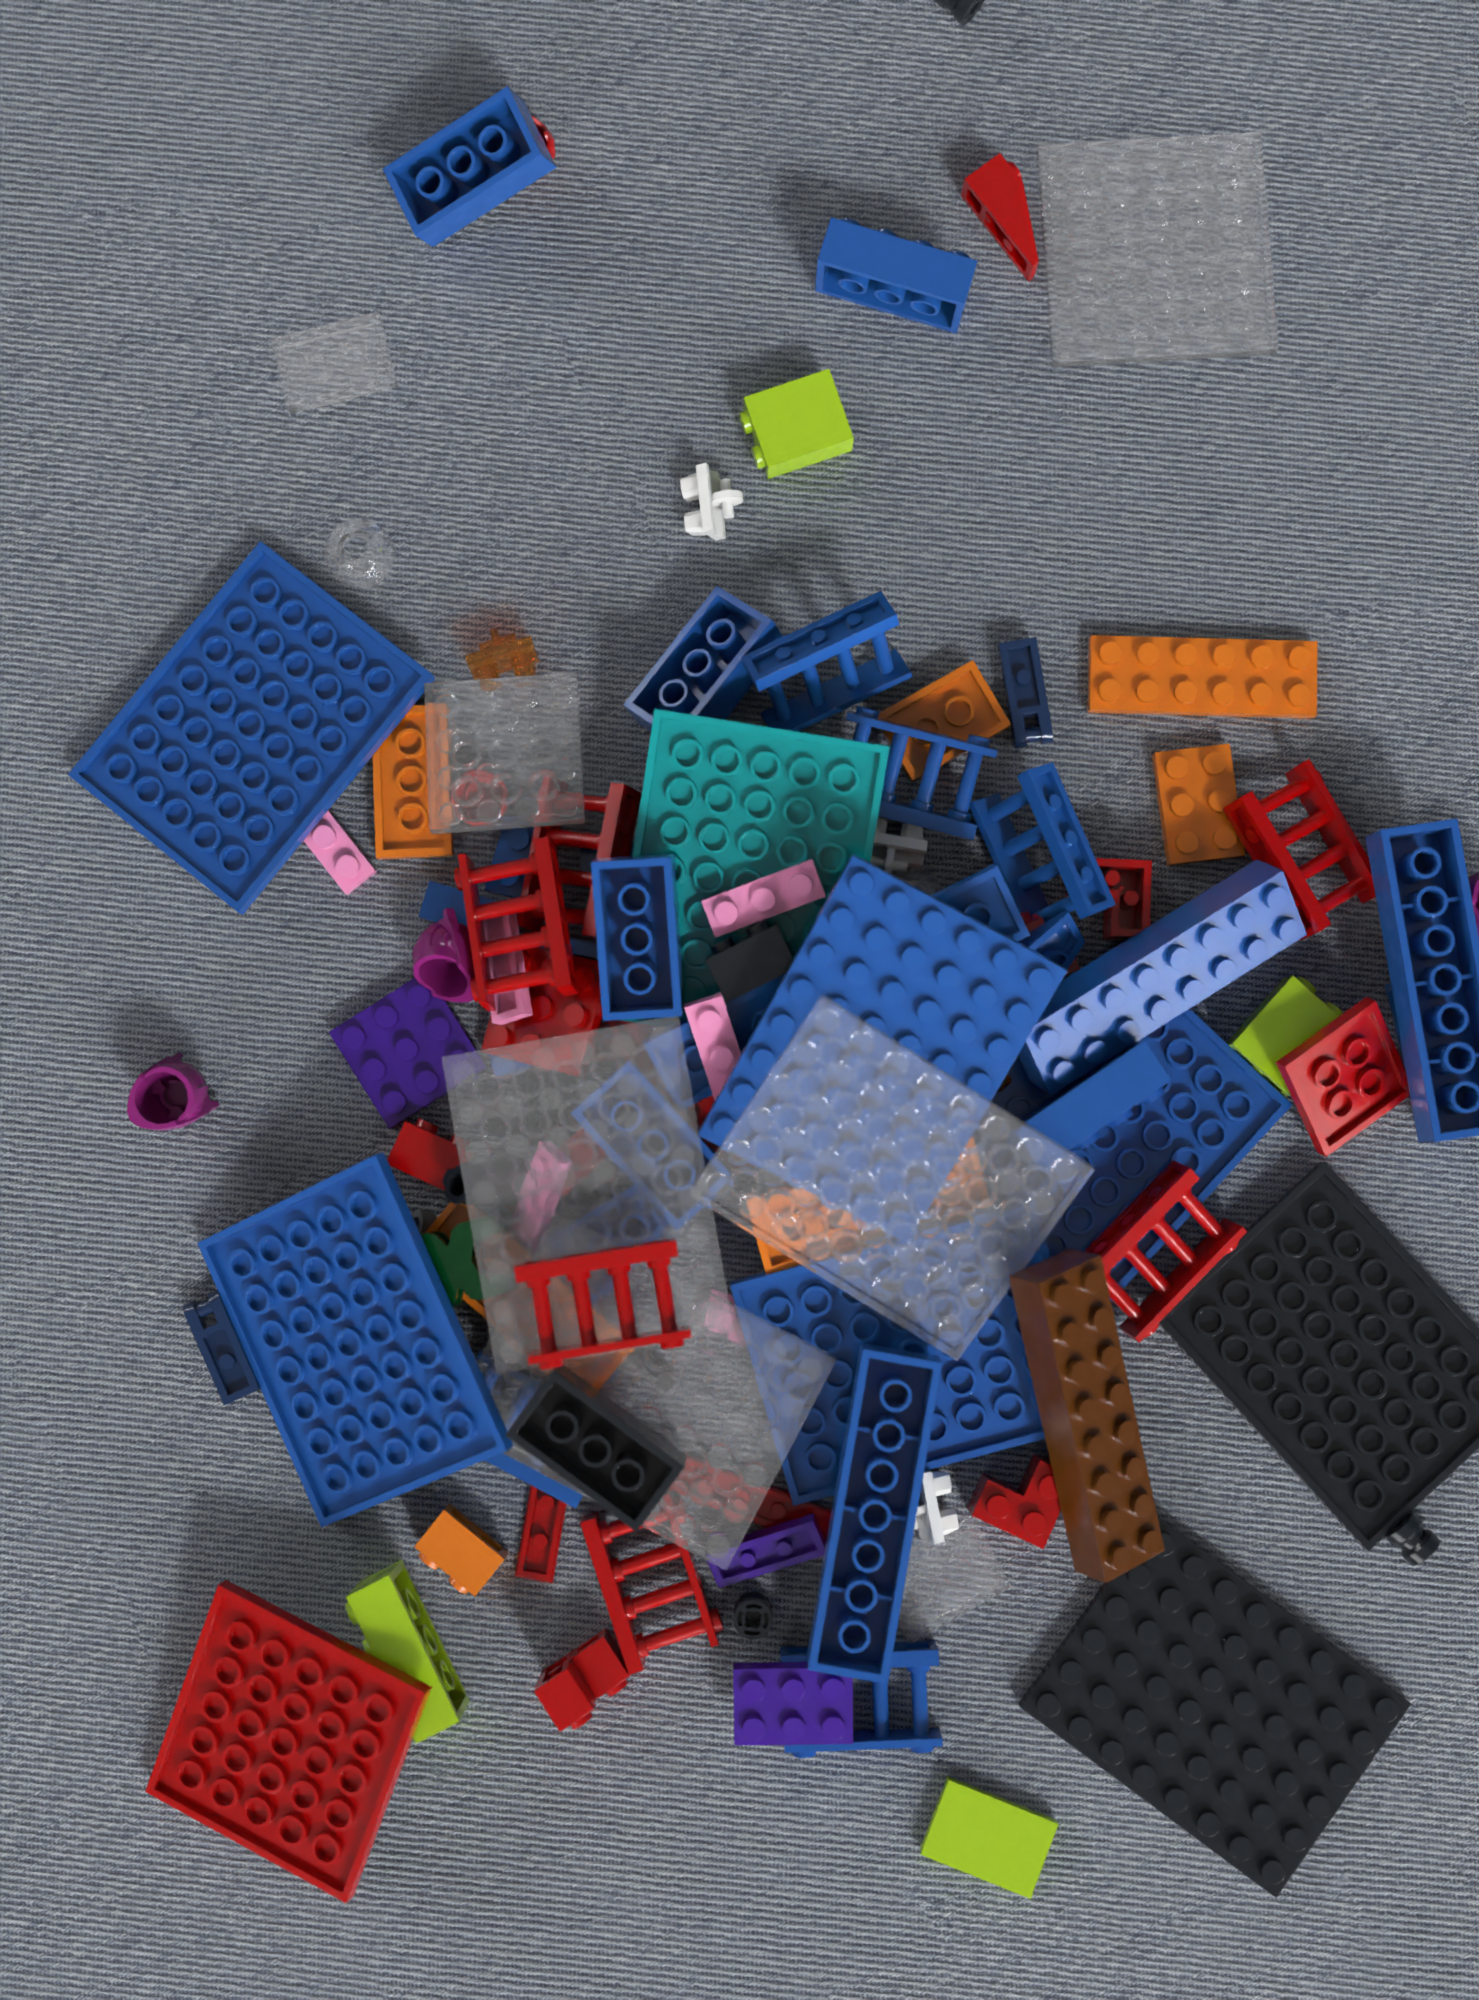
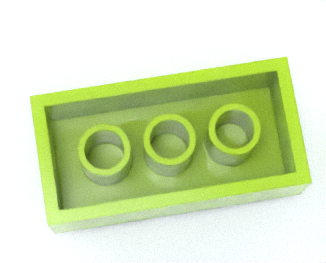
M403 1560L360 1580L346 1596L348 1603L345 1604V1608L350 1621L355 1626L359 1624L364 1634L363 1647L365 1652L432 1687L413 1736L415 1743L417 1744L460 1722L470 1699Z

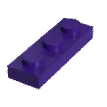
M812 1513L708 1546L705 1549L704 1556L718 1587L722 1588L824 1556L826 1539L815 1514Z

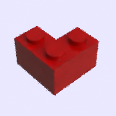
M1096 858L1116 904L1104 910L1103 940L1126 941L1150 926L1152 860Z
M1033 1453L1018 1489L982 1472L967 1505L971 1516L1044 1549L1061 1512L1051 1462Z
M603 1629L540 1673L534 1693L559 1732L569 1726L575 1730L584 1725L593 1716L591 1711L594 1710L597 1698L605 1693L611 1697L628 1684L626 1679L630 1675L628 1674L621 1650L608 1629Z

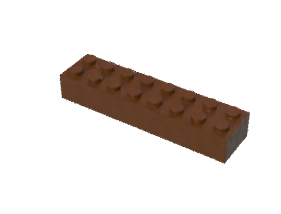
M1067 1249L1010 1275L1009 1281L1074 1569L1098 1581L1108 1583L1165 1551L1102 1258L1099 1254Z

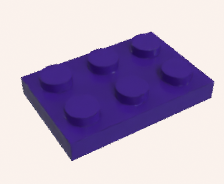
M807 1662L733 1663L734 1746L853 1744V1678L808 1670Z

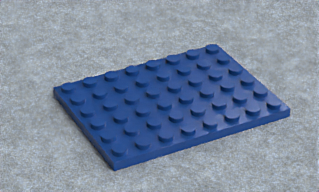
M260 541L68 775L224 902L243 915L435 680V677Z
M852 853L699 1128L698 1136L908 1243L1068 970L1055 961Z
M1188 1009L1139 1040L1147 1042L1172 1080L1162 1086L1166 1092L1147 1105L1142 1103L1130 1108L1133 1115L1118 1126L1113 1127V1125L1098 1130L1101 1137L1084 1149L1078 1147L1077 1149L1073 1150L1072 1148L1065 1153L1069 1159L1050 1172L1047 1169L1045 1171L1027 1169L1002 1133L1003 1129L1051 1097L1029 1080L1019 1056L1005 1076L974 1129L972 1136L974 1137L992 1209L1034 1199L1049 1254L1052 1257L1067 1249L1085 1251L1173 1160L1191 1168L1200 1178L1192 1186L1191 1192L1203 1203L1292 1104L1191 1009ZM1177 1202L1165 1214L1164 1220L1176 1232L1191 1214L1180 1202ZM1149 1230L1138 1242L1137 1247L1150 1260L1165 1243L1153 1230ZM1125 1257L1111 1269L1110 1275L1124 1288L1138 1271Z
M384 1152L355 1164L197 1243L321 1528L503 1453L514 1446L512 1440L505 1436L507 1433L506 1426Z
M1034 1199L917 1230L913 1233L908 1243L893 1237L766 1274L763 1272L730 1281V1288L793 1506L835 1494L860 1343L935 1355L941 1359L943 1364L924 1471L1045 1439L1009 1281L1010 1275L1050 1258Z

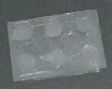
M973 1516L960 1521L957 1530L944 1535L945 1542L934 1545L931 1544V1541H925L910 1551L898 1621L910 1644L1012 1587Z

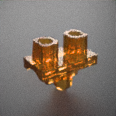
M494 627L490 629L492 640L479 643L481 651L465 655L474 680H478L486 694L498 691L503 687L500 673L514 670L517 682L521 683L537 678L536 663L540 661L531 636L517 640L515 633L501 637L498 628Z

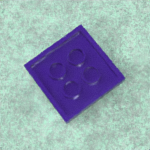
M415 978L329 1032L389 1129H393L488 1068L447 1001L433 997L431 991L422 986Z

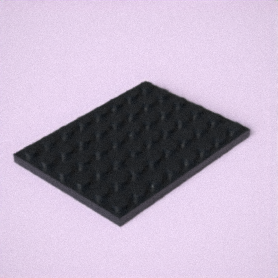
M1319 1162L1246 1230L1247 1233L1239 1240L1235 1250L1224 1255L1159 1322V1325L1362 1548L1369 1552L1479 1449V1328L1325 1162Z
M1158 1517L1165 1551L1101 1586L1018 1704L1029 1715L1277 1898L1407 1712L1411 1703Z

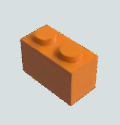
M450 1503L414 1546L420 1551L418 1554L419 1558L432 1569L439 1567L450 1576L448 1581L455 1589L463 1594H467L469 1591L473 1596L478 1594L509 1553L507 1549Z

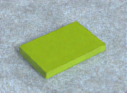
M947 1776L919 1851L922 1856L1031 1899L1059 1823L1057 1819Z

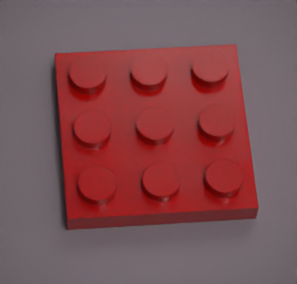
M538 947L522 950L526 972L546 968L547 963H552L550 950ZM573 956L579 994L564 997L556 989V986L551 987L550 983L532 986L528 988L533 1015L504 1025L492 1024L490 1015L481 1052L586 1079L602 1020L598 961Z
M1365 997L1276 1062L1316 1151L1325 1157L1410 1096L1404 1065L1377 1002L1368 997Z

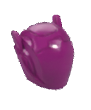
M445 908L443 911L444 918L429 925L419 935L413 947V974L422 986L431 991L433 997L450 1002H470L474 1000L470 988V979L475 978L468 927L458 923L453 908Z
M181 1052L172 1057L167 1056L139 1075L132 1086L128 1097L127 1114L130 1121L136 1126L158 1131L182 1128L219 1106L217 1100H210L208 1094L209 1086L206 1084L202 1074L192 1064L181 1061L183 1057Z

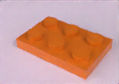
M974 660L883 710L878 716L881 719L968 740L969 734L990 739L1011 726ZM880 729L889 746H891L894 732ZM909 736L901 766L910 782L913 783L922 778L931 742ZM946 746L941 766L968 751Z
M1230 743L1153 753L1152 761L1167 866L1245 856L1244 845L1222 809L1237 799Z

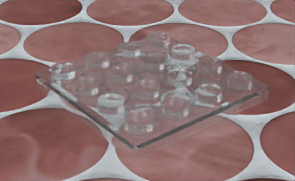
M577 672L424 683L428 810L431 834L586 823L579 680Z

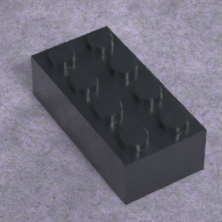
M565 1365L553 1368L505 1435L635 1532L640 1529L685 1468L687 1459L686 1454Z

